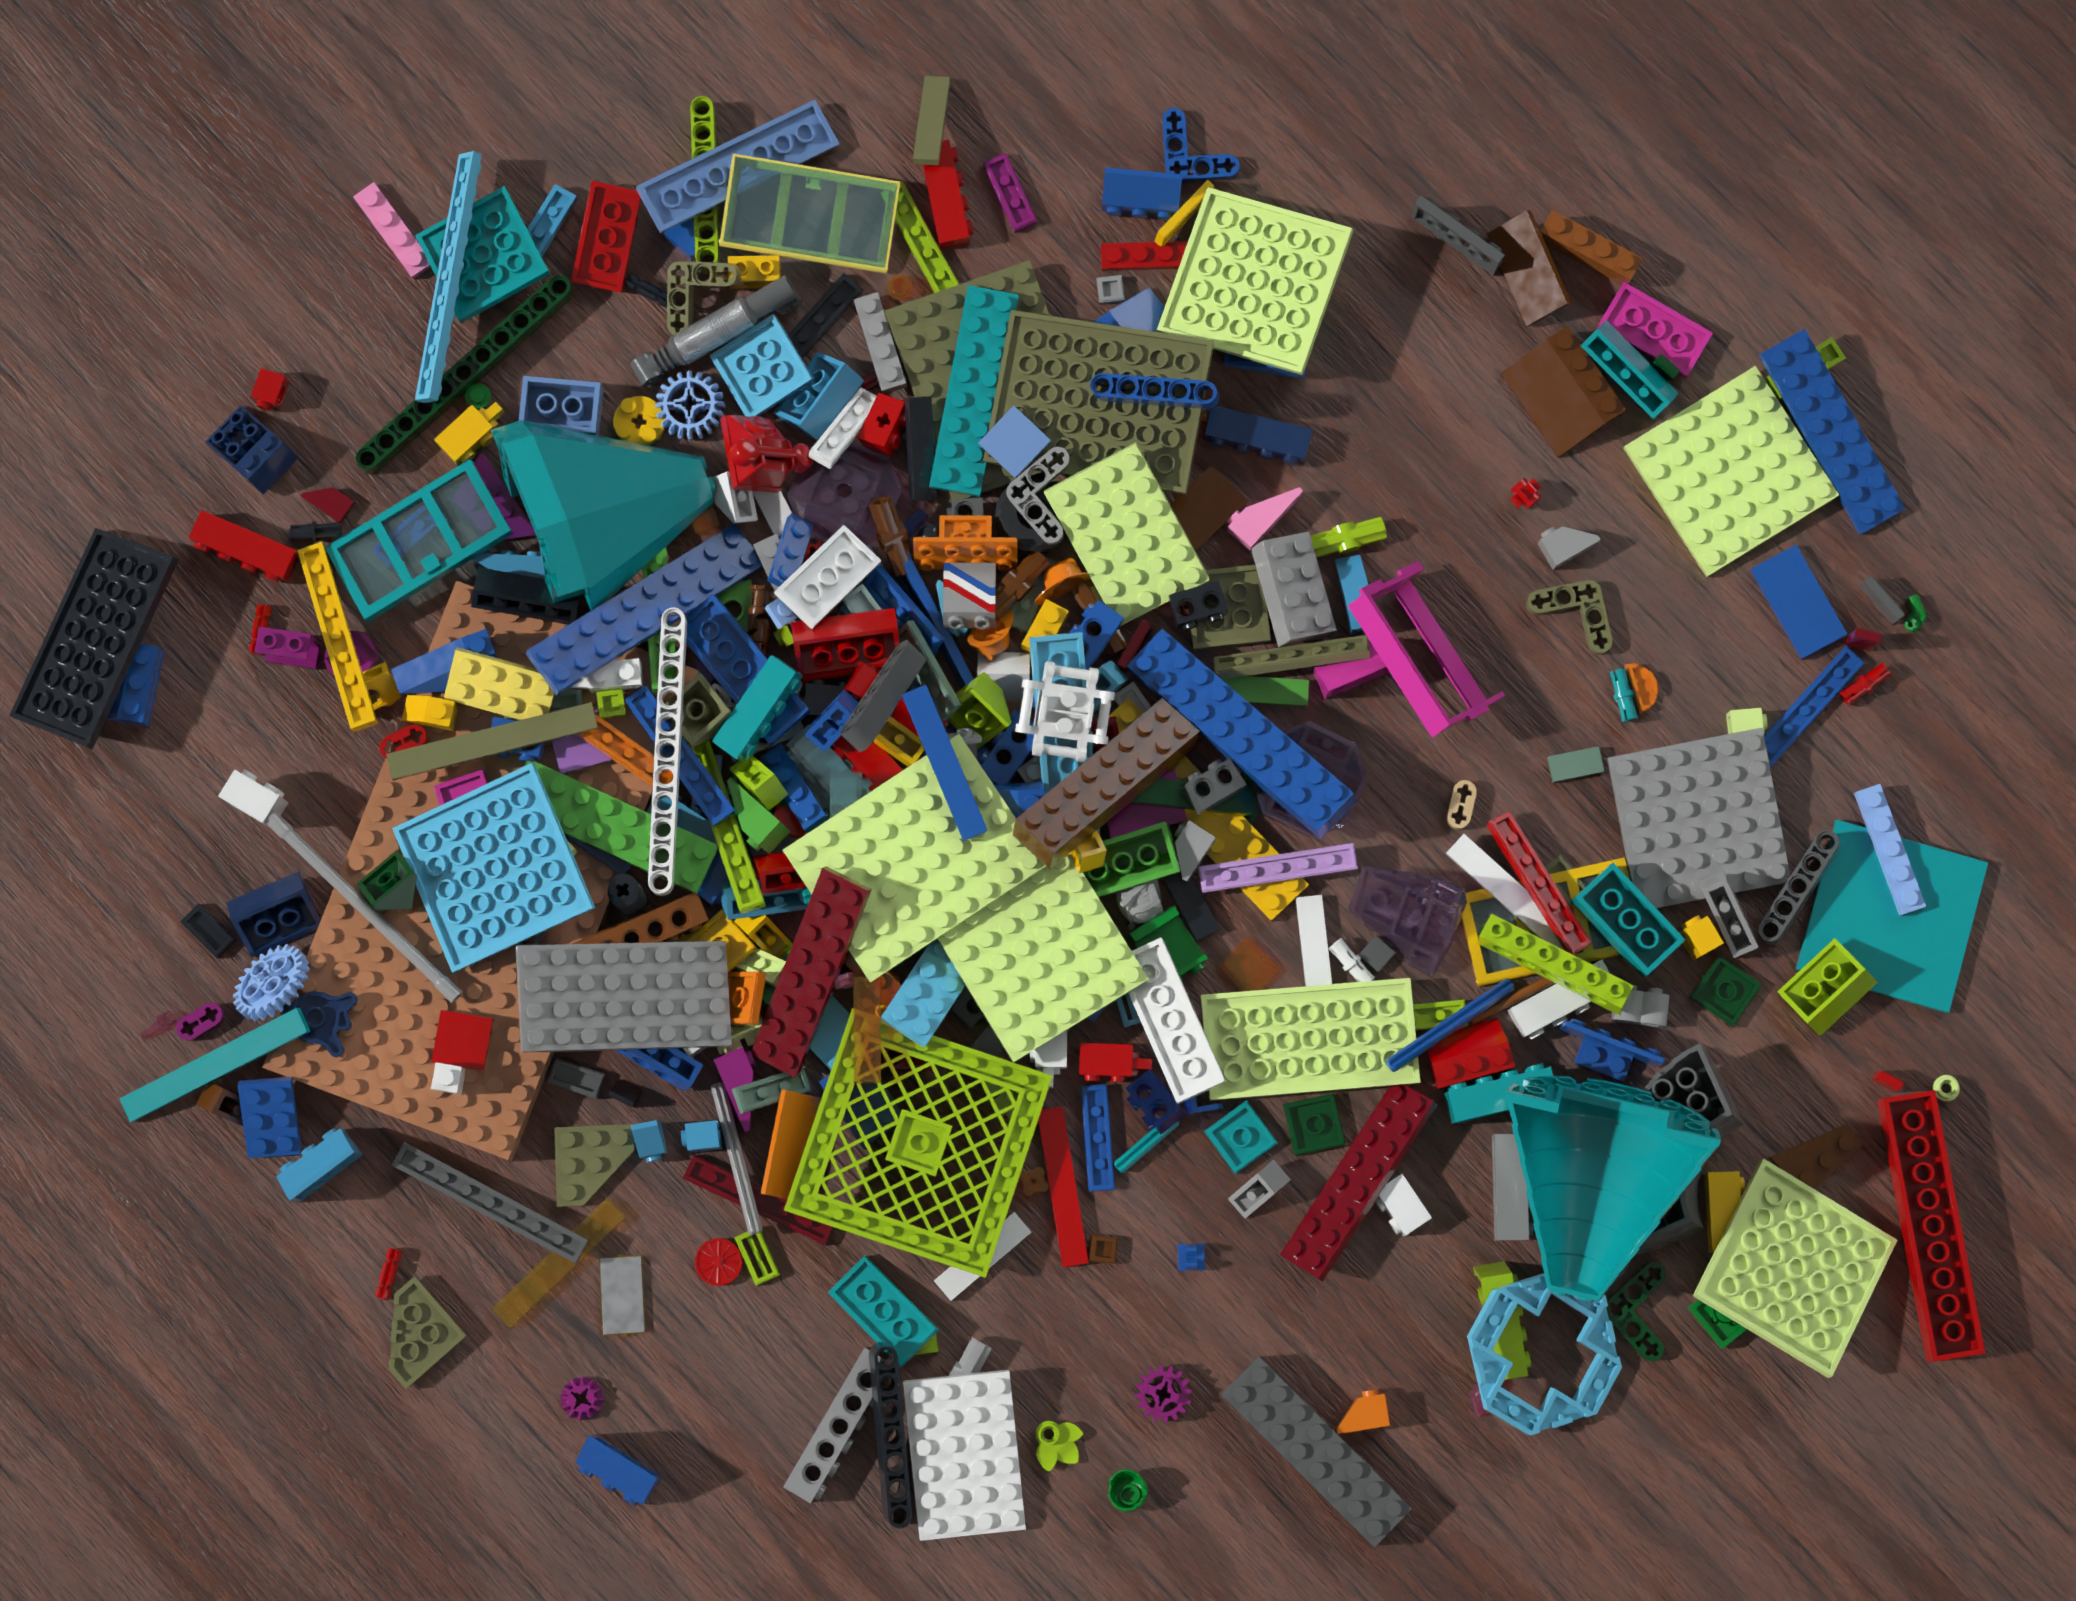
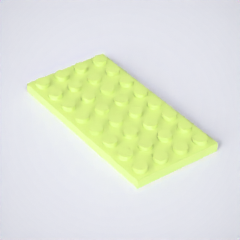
M1410 978L1200 996L1203 1030L1226 1080L1225 1083L1209 1090L1210 1101L1420 1083L1418 1057L1396 1072H1392L1386 1065L1389 1057L1416 1040Z

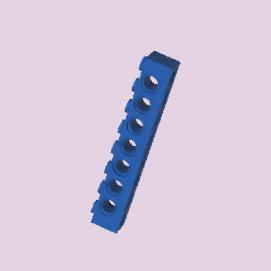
M1099 600L1095 605L1092 603L1088 605L1082 614L1085 617L1084 621L1080 626L1075 624L1069 632L1083 633V645L1087 651L1085 654L1086 670L1093 666L1124 622V617ZM1091 624H1097L1101 627L1102 631L1098 636L1093 637L1087 633V627ZM1033 696L1032 709H1035L1034 696ZM1014 710L1010 716V726L1005 733L1001 731L997 734L992 742L995 745L990 754L985 752L978 761L991 782L995 785L1009 784L1016 775L1017 770L1031 754L1034 734L1026 733L1027 737L1022 743H1016L1011 738L1016 729V724H1019L1021 710ZM1030 721L1029 725L1033 726L1034 722ZM1007 751L1011 754L1012 758L1008 764H1000L996 760L1000 752Z

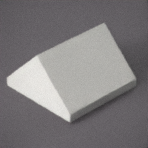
M978 652L977 677L985 672L1003 690L1005 701H1022L1024 687H1022L1023 679L1030 680V653L1002 652L997 654L993 661H989L986 656Z

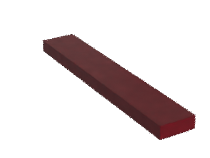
M693 1155L682 1179L741 1206L733 1173ZM750 1181L759 1215L826 1246L834 1227L784 1211L787 1199L761 1194L762 1186Z

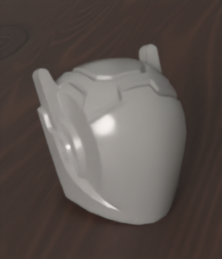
M1158 879L1116 892L1118 908L1123 916L1130 921L1128 928L1131 931L1140 923L1148 922L1163 912Z

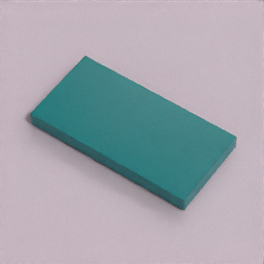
M866 1255L828 1292L876 1343L884 1342L895 1349L901 1368L939 1331Z

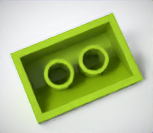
M1834 938L1777 992L1821 1036L1878 982Z

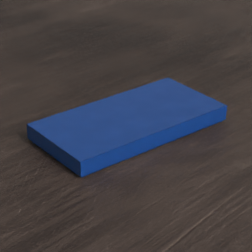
M1797 545L1750 569L1801 660L1847 635Z

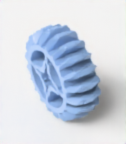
M687 371V378H683L681 372H678L677 381H674L672 377L668 378L670 387L665 384L661 385V389L665 394L657 393L656 395L658 400L663 401L655 404V408H661L662 410L656 414L657 418L662 419L665 417L661 426L663 428L669 427L668 432L670 435L675 434L678 430V439H682L685 433H687L689 441L693 440V433H697L698 438L702 439L703 434L701 431L706 430L708 434H711L710 425L714 427L719 426V422L715 418H722L724 416L723 412L718 410L725 408V403L719 401L724 397L723 393L716 392L719 389L717 383L710 385L711 377L708 376L702 381L703 375L701 372H698L695 378H693L691 371ZM694 387L706 392L711 401L695 397ZM685 388V393L683 397H681L680 399H674V401L671 402L673 396L678 391ZM691 396L694 405L692 406V410H690L689 415L686 406H688V402L690 401ZM710 409L704 419L695 423V418L699 413ZM669 410L683 413L686 418V424L676 421L670 415Z

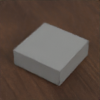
M1122 275L1096 278L1099 305L1125 302Z

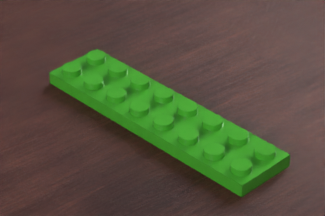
M527 761L526 765L530 763L535 764L564 834L649 872L651 814L540 763ZM661 824L657 828V835L660 837L669 835L671 831L670 825ZM677 826L674 884L698 894L719 850L717 844ZM667 850L657 852L656 862H667L669 852ZM660 876V878L668 881L666 877Z

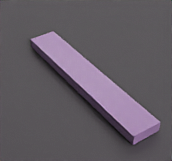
M1354 843L1198 867L1202 893L1358 869Z

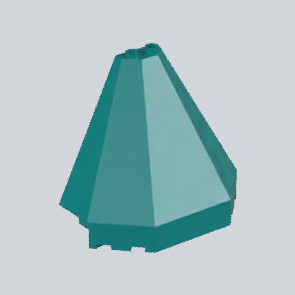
M524 420L491 430L499 450L503 477L511 497L520 495L539 541L545 582L554 603L584 594L591 611L599 607L617 593L714 503L712 492L716 491L713 478H707L705 473L707 465L703 456L697 457L696 455Z

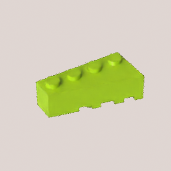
M1505 1261L1473 1266L1474 1274L1481 1282V1287L1477 1290L1482 1307L1492 1289L1518 1281L1517 1275L1512 1274ZM1519 1305L1516 1306L1492 1350L1513 1363L1505 1380L1528 1376L1527 1367H1531L1529 1352H1524L1523 1342L1527 1341L1525 1326H1520L1519 1316H1523V1308Z

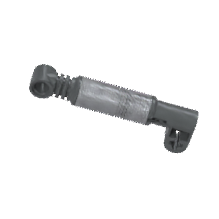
M783 275L747 297L741 296L737 300L735 299L728 303V305L726 304V306L714 311V313L709 314L706 318L704 317L697 321V323L695 322V324L688 326V328L675 334V336L670 337L668 343L665 344L666 348L661 346V351L658 349L654 350L655 354L653 352L644 353L631 361L630 365L641 386L648 387L661 380L665 376L664 371L668 373L670 367L675 369V364L677 366H686L699 359V357L701 358V356L708 354V352L717 349V347L725 344L728 340L730 341L733 337L736 338L739 334L741 335V333L748 331V329L758 324L759 319L767 316L769 313L776 310L779 314L783 315L795 310L803 302L791 280L786 275Z

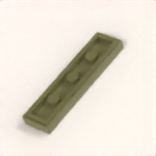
M925 76L913 154L914 164L939 165L951 84L950 77Z

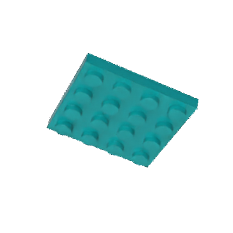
M505 186L473 203L472 220L469 224L467 235L468 244L464 252V266L460 274L459 293L456 297L454 308L455 315L460 323L469 320L551 274ZM447 218L415 235L436 277Z

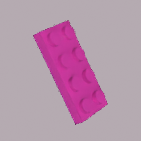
M1623 282L1597 326L1599 327L1607 320L1636 350L1651 359L1662 354L1680 369L1678 374L1684 378H1687L1713 334L1711 331Z

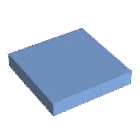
M1013 405L978 444L1016 479L1052 441Z

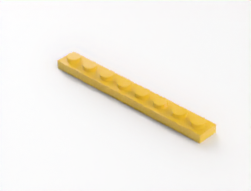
M322 542L299 549L297 551L350 729L354 733L374 726L378 722L325 546Z

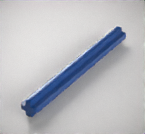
M1504 979L1389 1057L1386 1061L1387 1067L1392 1072H1396L1512 993L1515 989L1513 983L1509 979Z

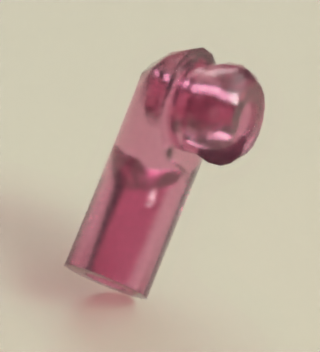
M1476 1381L1469 1397L1475 1417L1488 1414V1412L1483 1409L1478 1382Z

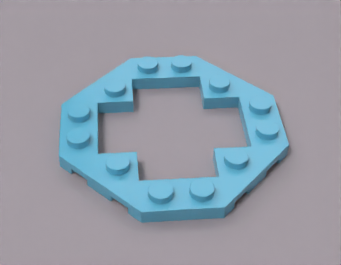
M1544 1273L1492 1289L1467 1335L1483 1409L1529 1436L1540 1433L1541 1430L1571 1423L1573 1420L1596 1415L1622 1368L1620 1357L1617 1356L1614 1344L1616 1339L1612 1321H1609L1606 1309L1608 1306L1606 1295L1600 1301L1594 1300V1302H1585L1580 1300L1578 1296L1569 1294L1567 1296L1556 1295L1547 1288ZM1552 1294L1588 1317L1576 1341L1597 1354L1572 1399L1551 1387L1538 1410L1501 1387L1513 1363L1492 1350L1517 1305L1539 1316Z

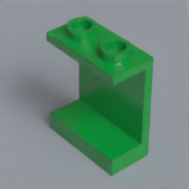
M1174 905L1129 934L1137 948L1163 938L1182 982L1184 981L1182 979L1183 975L1188 972L1194 975L1206 967L1204 965V962L1208 959L1206 954L1203 955L1180 919L1179 912Z

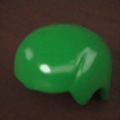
M1131 1469L1119 1470L1109 1479L1108 1497L1112 1505L1118 1510L1126 1513L1137 1511L1146 1503L1148 1486L1138 1472Z

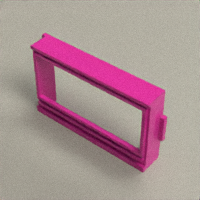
M1417 561L1400 569L1397 572L1399 576L1385 583L1379 579L1358 590L1361 596L1350 603L1348 608L1433 738L1464 720L1469 722L1490 710L1489 707L1502 699L1505 694L1502 691L1489 699H1486L1410 581L1424 570L1420 562ZM1392 591L1394 592L1463 699L1468 710L1449 719L1374 600Z

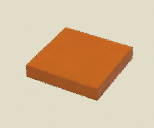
M759 971L728 973L731 1025H758L766 973Z

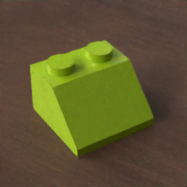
M985 672L955 693L961 706L948 721L957 730L962 728L975 730L982 737V742L976 743L977 749L1011 724L1003 690Z

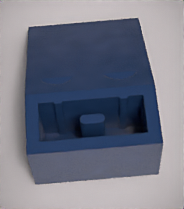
M241 405L205 442L263 495L299 458L282 440Z

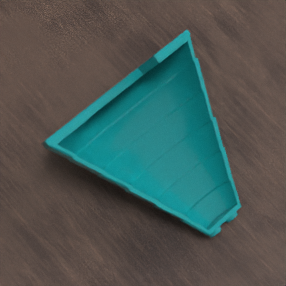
M1570 1076L1527 1078L1523 1080L1521 1087H1519L1520 1084L1513 1083L1507 1089L1505 1098L1513 1122L1512 1129L1527 1186L1526 1194L1534 1220L1533 1226L1541 1252L1547 1288L1560 1296H1567L1569 1294L1578 1296L1580 1300L1585 1302L1600 1301L1617 1279L1619 1273L1640 1250V1246L1660 1224L1661 1218L1700 1172L1702 1165L1720 1146L1721 1136L1717 1129H1708L1710 1121L1694 1110L1670 1099L1657 1102L1652 1097L1651 1092L1635 1087L1587 1078V1081L1582 1082V1084H1577L1576 1080Z

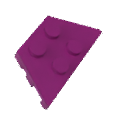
M481 453L474 465L514 533L503 541L515 540V538L536 537L532 524L514 498L511 497L510 492L486 457ZM467 475L453 502L476 536L481 538L496 529L497 526Z

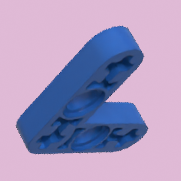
M1170 108L1165 111L1162 119L1165 173L1175 174L1174 171L1170 170L1174 169L1176 164L1179 165L1180 169H1188V163H1192V175H1188V170L1180 172L1182 174V183L1230 180L1237 176L1240 166L1239 160L1231 154L1188 156L1184 113L1178 108ZM1172 115H1176V119L1181 120L1177 122V133H1172V123L1167 122ZM1173 139H1178L1182 142L1183 147L1175 152L1169 149L1168 143ZM1227 161L1230 162L1231 166H1235L1229 173L1226 172L1225 168H1217V174H1213V162H1217V167H1223ZM1204 162L1208 164L1210 171L1205 175L1198 174L1195 170L1198 163Z

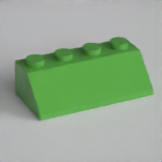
M1162 822L1104 840L1103 844L1107 850L1104 865L1083 872L1099 898L1179 873L1178 855L1170 826L1166 822Z

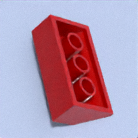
M895 608L825 617L813 629L804 621L791 622L797 669L803 675L800 680L801 682L853 675L856 668L863 663L866 665L871 664L881 670L894 649L900 644Z

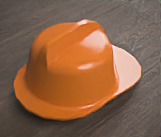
M1073 558L1054 563L1045 572V590L1036 598L1035 604L1041 606L1046 599L1052 602L1070 592L1079 584L1091 580L1089 573H1082Z
M1009 610L999 621L995 619V628H972L968 637L969 644L976 647L977 651L981 655L986 656L989 661H993L997 654L1002 653L1009 646V630L1014 618L1012 611Z

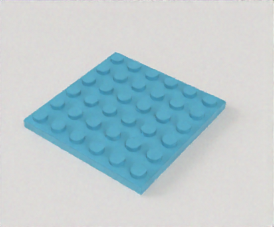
M530 763L392 828L406 862L417 875L415 885L452 973L461 971L595 909L534 763Z

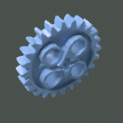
M288 944L283 948L278 945L275 952L270 948L266 956L261 953L260 960L257 962L253 960L252 967L245 968L244 970L247 974L239 977L241 984L235 986L238 992L233 994V997L236 999L233 1002L236 1009L248 1020L252 1018L254 1021H257L259 1018L264 1021L268 1014L274 1017L276 1010L282 1012L283 1005H291L290 999L299 996L296 991L304 988L301 982L308 979L305 973L310 968L307 966L309 961L306 959V956L295 946L290 947Z

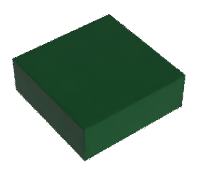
M1662 354L1649 361L1666 381L1676 377L1680 371Z

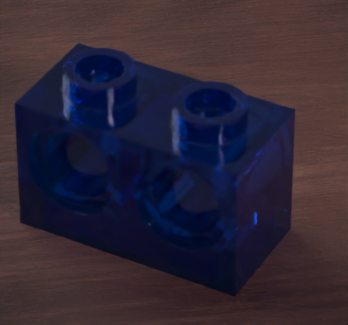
M1151 1069L1125 1088L1129 1094V1097L1126 1098L1135 1111L1140 1108L1145 1115L1142 1120L1151 1131L1156 1128L1161 1135L1186 1116L1182 1108ZM1143 1090H1152L1149 1097L1140 1098ZM1158 1110H1167V1113L1164 1117H1155V1114Z

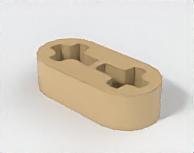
M1468 780L1459 781L1451 793L1446 821L1455 830L1464 829L1471 820L1476 798V788ZM1463 786H1467V791L1471 792V796L1467 795L1464 803H1460L1461 794L1457 793V789L1461 790ZM1459 807H1462V817L1466 819L1461 821L1460 824H1456L1455 819L1451 818V816L1458 812Z

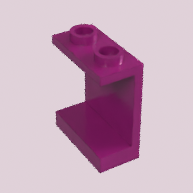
M265 627L258 628L255 653L265 654L264 661L266 663L317 670L321 644L311 634Z

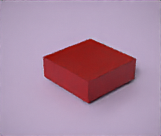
M1883 1070L1875 1072L1871 1079L1894 1093L1900 1091L1904 1084L1902 1080Z

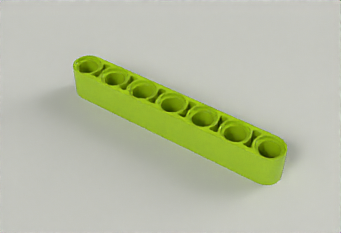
M705 96L696 97L690 106L692 159L716 148L715 111L712 101ZM700 107L709 108L708 113L705 115L696 113ZM702 131L710 133L709 138L705 140H700L697 136ZM718 206L714 207L709 214H700L694 217L696 262H701L702 258L706 255L713 256V262H720ZM710 230L713 232V236L710 239L706 240L700 237L702 232ZM703 266L700 269L701 272L710 274L707 267Z

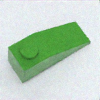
M730 777L727 783L742 831L749 836L747 842L757 851L762 848L770 854L790 830Z

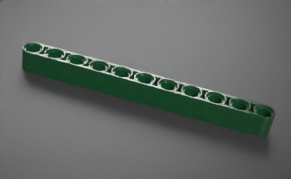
M555 275L447 370L442 375L441 387L452 388L449 396L441 397L439 395L438 401L427 403L414 400L362 446L355 456L356 463L360 469L370 475L379 472L463 397L471 385L477 384L567 304L573 296V288L568 278L562 275ZM556 286H567V289L564 293H554V289L556 288ZM537 303H548L545 310H535ZM518 320H529L528 325L526 327H516V323L518 322ZM508 336L509 342L502 346L497 344L499 337ZM489 353L490 358L484 363L478 361L480 354ZM470 370L471 375L468 379H459L461 371ZM425 404L433 405L432 411L428 414L420 412ZM404 422H413V427L411 430H401V427ZM387 438L394 439L392 447L388 449L382 448L384 440ZM369 455L375 456V461L372 465H363L365 457Z

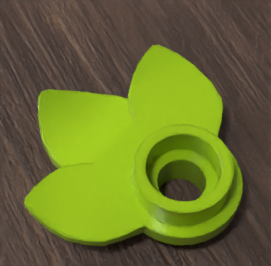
M1053 1421L1042 1422L1037 1427L1036 1439L1039 1446L1036 1455L1039 1463L1045 1470L1051 1471L1057 1460L1068 1464H1076L1078 1462L1079 1454L1074 1441L1083 1435L1079 1427L1069 1422L1058 1425ZM1046 1429L1053 1430L1054 1436L1052 1439L1044 1437Z

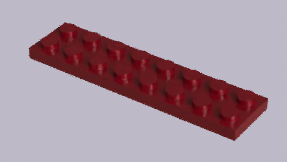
M827 866L822 868L752 1048V1056L793 1077L800 1075L870 896L871 888Z
M1406 1085L1389 1086L1280 1253V1256L1323 1282L1438 1104Z

